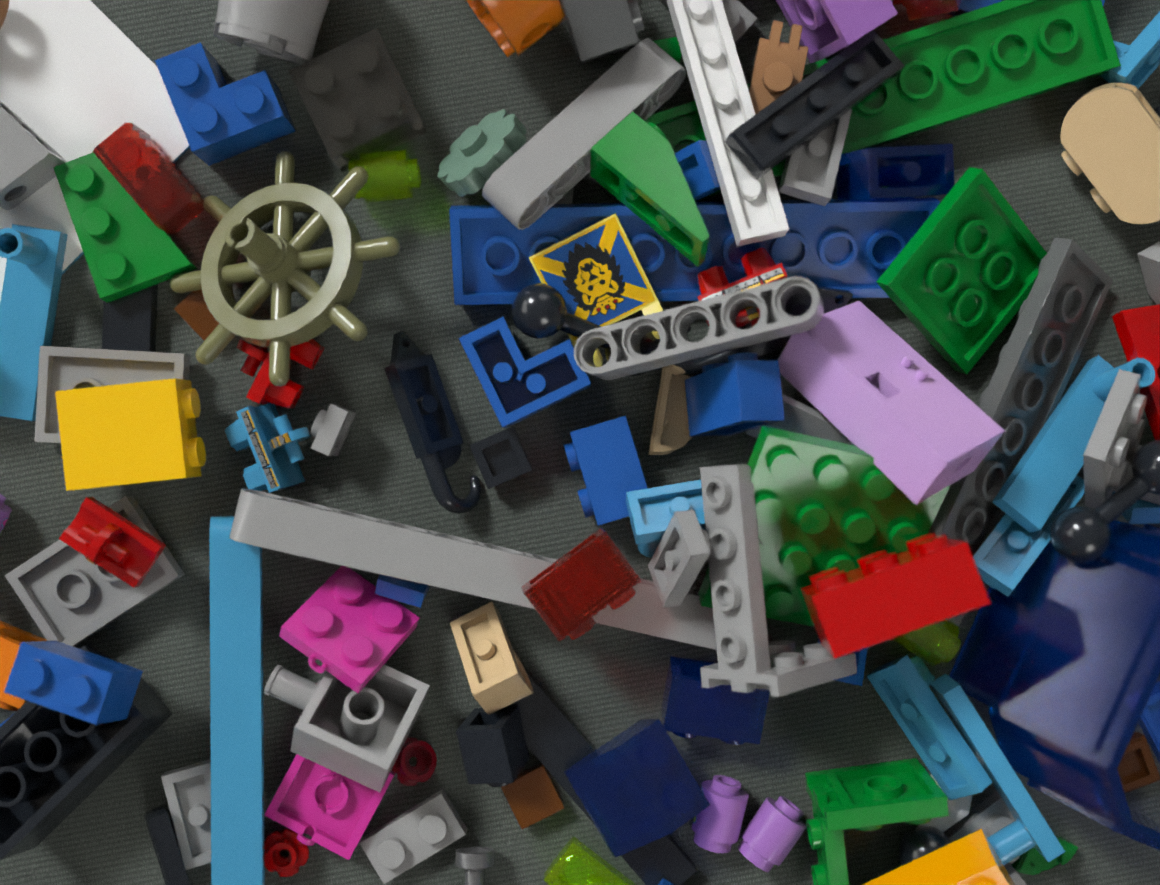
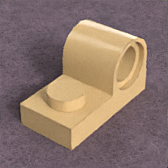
M493 602L450 622L472 695L488 715L534 693L526 670L511 646L500 613Z

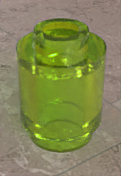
M407 149L360 154V159L349 160V171L354 167L360 166L368 172L367 183L356 194L354 199L365 198L367 203L409 199L414 196L413 188H421L418 158L410 159Z
M946 619L892 638L893 641L931 666H935L941 661L944 663L949 662L956 655L961 645V639L958 638L959 627Z

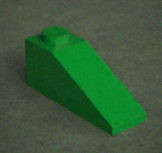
M632 111L591 147L590 176L698 267L705 261L710 235L670 142L658 126L651 122L646 123Z

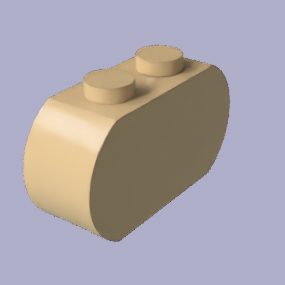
M1114 82L1097 86L1084 94L1070 108L1064 118L1060 136L1061 144L1066 150L1061 153L1062 157L1073 173L1077 176L1084 173L1094 186L1090 190L1091 196L1105 213L1112 210L1119 220L1132 224H1149L1160 221V117L1134 85Z

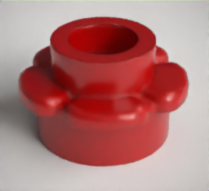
M284 829L271 833L265 839L264 864L268 871H276L281 877H290L297 874L299 867L307 863L309 848L297 839L298 833L291 829ZM286 849L289 852V856L283 857L281 850Z

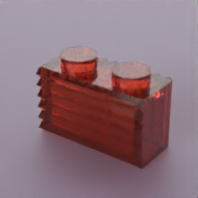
M125 122L96 146L93 153L157 228L173 235L205 210L203 208L204 200L200 198L199 193L194 191V186L188 183V179L181 176L182 172L175 168V164L169 161V157L163 154V150L156 146L157 142L152 140L148 133L133 123Z
M600 528L521 588L559 641L563 640L567 635L571 640H575L595 625L596 621L593 616L597 615L601 610L605 609L608 605L612 610H615L628 602L636 594L633 586L637 585L641 579L607 532Z

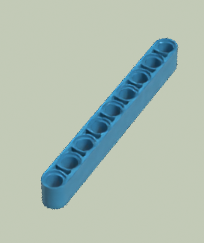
M211 516L209 532L211 885H265L262 547L240 543L229 538L234 516Z

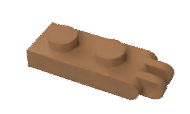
M773 20L769 39H759L749 86V94L755 114L802 81L808 53L807 46L799 45L802 25L792 24L788 43L780 42L783 22Z

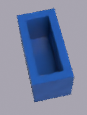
M757 353L733 354L728 356V363L705 365L702 367L701 374L685 380L690 437L731 436L785 420L779 361L758 360Z
M626 416L570 432L572 442L565 444L564 448L571 471L581 470L586 488L578 490L585 518L595 515L597 525L599 526L629 517L626 505V492L647 489V484Z
M58 641L21 642L4 693L97 725L127 719L143 670Z

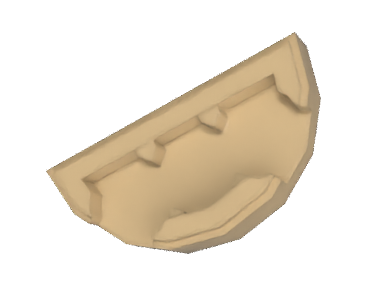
M675 365L665 366L661 369L648 455L669 454L684 447L693 438L689 434L685 380L691 377L684 375L685 371Z

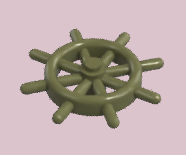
M281 151L275 159V185L253 192L232 208L214 195L207 196L204 199L203 208L218 222V225L207 243L201 270L174 275L169 282L170 288L176 293L202 290L209 311L219 323L197 349L195 357L199 363L204 365L211 364L235 336H238L254 345L270 348L269 379L273 385L283 386L289 381L291 346L302 344L317 337L333 324L354 341H362L367 336L368 329L366 325L347 309L358 289L363 271V261L395 256L400 251L401 246L396 238L390 236L362 241L353 219L344 210L368 181V172L363 167L358 166L351 169L331 194L328 195L314 186L294 183V156L288 151ZM294 213H313L293 237ZM274 219L273 233H265L260 229ZM329 227L333 246L308 251ZM240 253L247 257V262L236 264ZM330 267L322 286L310 277L312 270ZM256 280L236 303L233 284ZM297 291L308 302L297 311L291 313L292 293ZM271 295V320L250 319Z

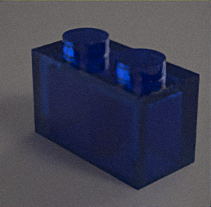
M953 144L867 148L841 154L837 171L838 199L862 202L947 195L955 185Z
M670 656L661 707L663 731H670L683 738H694L696 736L719 738L721 741L732 745H741L745 742L760 744L770 690L754 689V691L749 693L735 692L731 690V685L703 688L700 667L715 663Z

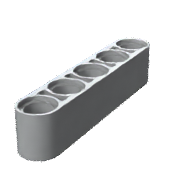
M643 39L503 163L485 183L482 196L518 230L528 228L590 172L591 147L632 111L646 121L676 93L685 79L686 69L651 39Z
M789 277L591 329L577 339L574 346V359L584 372L603 380H613L808 331L821 321L824 313V303L816 286L810 280L802 277ZM803 293L812 298L811 307L805 314L793 317L785 313L786 303L791 296ZM754 306L760 309V318L754 327L745 330L736 327L737 314L743 308ZM698 319L708 320L709 331L707 336L699 342H689L687 338L689 326ZM657 331L660 336L658 348L653 353L642 355L640 351L642 337L649 332ZM609 343L611 347L609 361L601 367H595L593 362L595 350L600 345Z

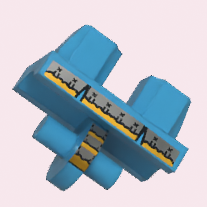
M272 403L257 407L248 406L237 411L239 419L225 429V433L230 446L236 451L251 447L257 463L244 469L243 478L248 489L257 491L268 490L271 493L305 482L298 464L299 461L305 458L298 443L310 437L308 428L303 427L293 430L287 414L279 416L275 405Z

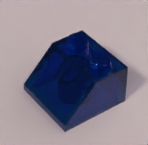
M660 719L639 720L564 771L614 857L621 856L671 834L710 805Z

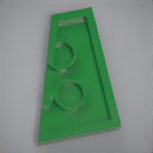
M99 150L53 167L101 300L109 303L167 281L174 275L197 269L188 256L173 241L161 223L155 219L141 202L139 196L112 163Z

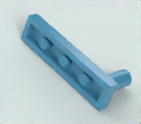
M12 224V229L4 228L0 230V256L7 259L0 302V416L36 421L40 346H51L68 234Z
M1099 355L1088 360L992 502L1029 533L1041 530L1084 464L1083 454L1119 369L1140 374V389L1151 385L1155 379L1154 367L1148 360L1135 358L1115 368Z
M701 480L626 492V505L635 543L639 552L646 557H653L674 513L677 511L694 510L701 529L706 531Z
M946 673L929 683L1015 819L1014 822L987 838L1003 865L1033 847L1048 862L1065 853V850L960 684Z

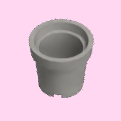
M218 0L213 35L238 47H242L243 42L244 45L257 49L256 53L297 64H305V62L311 64L315 44L330 0Z

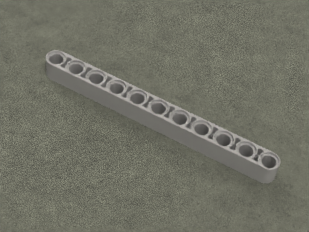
M241 489L229 537L234 541L717 650L713 608L701 606L700 596H698L697 591L689 590L680 606L662 608L653 581L251 489Z

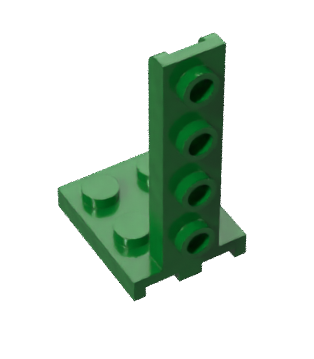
M917 758L805 772L806 790L812 800L814 818L806 820L807 835L811 849H817L818 864L811 866L813 885H849L843 830L855 828L861 831H874L880 829L883 824L898 822L920 825L930 822L932 818L949 816L947 796Z

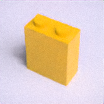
M172 378L55 391L66 491L202 476L201 466H204L206 462V450L202 438L197 437L195 418L200 416L201 405L199 394L195 388H192L190 380Z

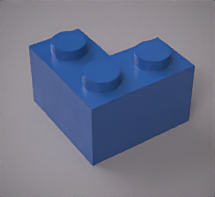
M201 42L155 60L190 149L207 165L210 166L296 131L280 89L266 70L227 85L217 60Z
M504 317L459 338L503 428H508L591 386L586 372L577 365L574 359V347L570 339L525 361Z

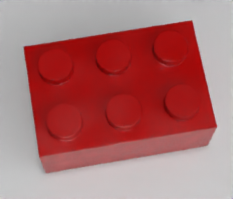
M935 532L905 542L907 551L896 554V552L887 553V550H881L857 559L859 568L851 571H839L838 567H834L811 575L809 577L811 585L800 589L821 645L834 658L990 604L967 541L948 539L947 534L936 536Z

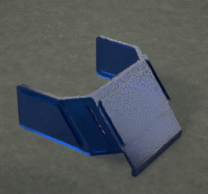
M1116 520L1109 524L1111 540L1108 549L1098 559L1087 563L1071 562L1060 556L1052 543L1048 542L1008 597L996 588L989 587L987 596L990 604L980 607L949 677L960 684L965 694L990 706L988 712L999 747L1013 770L1029 779L1027 785L1117 833L1160 851V824L1129 809L1117 770L1160 675V528L1144 524L1143 528Z

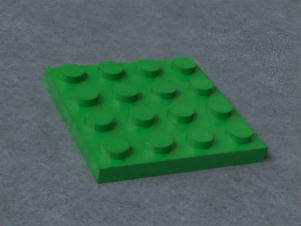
M762 426L748 465L751 468L750 480L754 485L766 618L814 626L800 589L811 585L809 577L834 567H838L839 571H851L859 568L857 559L881 550H887V553L896 552V554L907 551L905 542L928 534L950 485L922 502L915 504L873 464L874 457L855 445ZM708 566L698 596H700L701 606L713 608Z

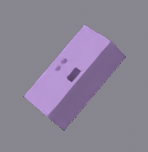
M860 301L825 313L821 321L814 328L791 335L778 359L780 374L857 448L874 457L873 464L915 504L922 502L972 473L1005 432L1004 429Z

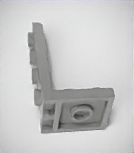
M1119 369L1083 454L1085 506L1096 509L1111 497L1113 491L1117 492L1134 478L1132 461L1136 452L1143 446L1139 445L1146 422L1145 419H1141L1146 406L1147 396L1140 394V374ZM1148 492L1141 498L1142 500L1160 505V495Z
M747 464L700 467L705 529L710 540L708 561L718 663L700 667L702 687L712 688L719 685H731L732 691L743 693L752 692L754 689L770 690L771 696L781 697L857 673L855 653L834 658L821 643L805 645L804 649L795 648V641L791 640L768 642L754 485L750 480L751 468Z

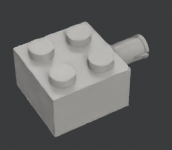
M384 664L358 694L327 671L322 680L320 679L315 683L283 668L281 665H277L266 683L264 694L273 696L303 710L300 719L294 727L291 752L380 793L422 709L430 685Z

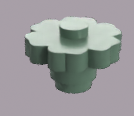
M505 109L486 115L478 125L468 127L451 144L449 148L451 153L439 164L438 178L450 191H454L459 197L474 194L480 189L483 190L489 177L515 154L514 152L526 142V127L515 114L509 115Z

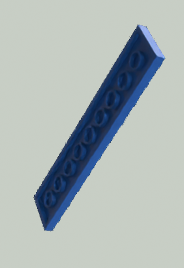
M936 198L831 199L825 206L806 200H781L789 226L786 235L738 247L724 201L695 202L710 235L705 261L698 267L623 203L554 204L537 221L524 230H518L492 205L451 206L449 213L454 305L513 304L515 297L523 288L531 284L541 283L529 260L530 256L615 213L659 301H699L697 296H700L701 292L698 274L714 266L723 267L729 284L747 277L741 263V258L745 254L762 247L769 253L775 265L783 264L788 278L802 277L813 281L819 287L847 290L853 294L852 298H889L876 281L940 204V201ZM838 295L835 298H842V295Z

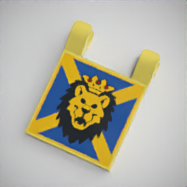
M616 213L529 257L541 283L554 287L562 294L568 313L603 327L614 324L642 310L644 316L664 311ZM653 331L654 337L660 339L658 332ZM568 334L573 346H575L578 337ZM598 348L593 355L595 367L603 366V357Z

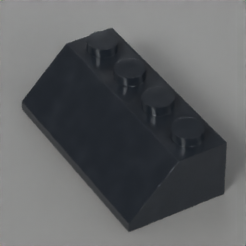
M89 645L81 648L87 652L110 659ZM143 678L140 679L128 717L125 720L95 725L27 701L0 727L1 860L36 848L172 715V712Z

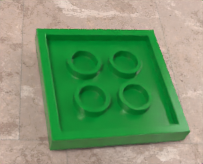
M969 167L876 283L955 371L968 374L1019 311L1022 303L1028 298L1038 275L1039 264L1042 258L1047 255V252L985 171L980 168Z

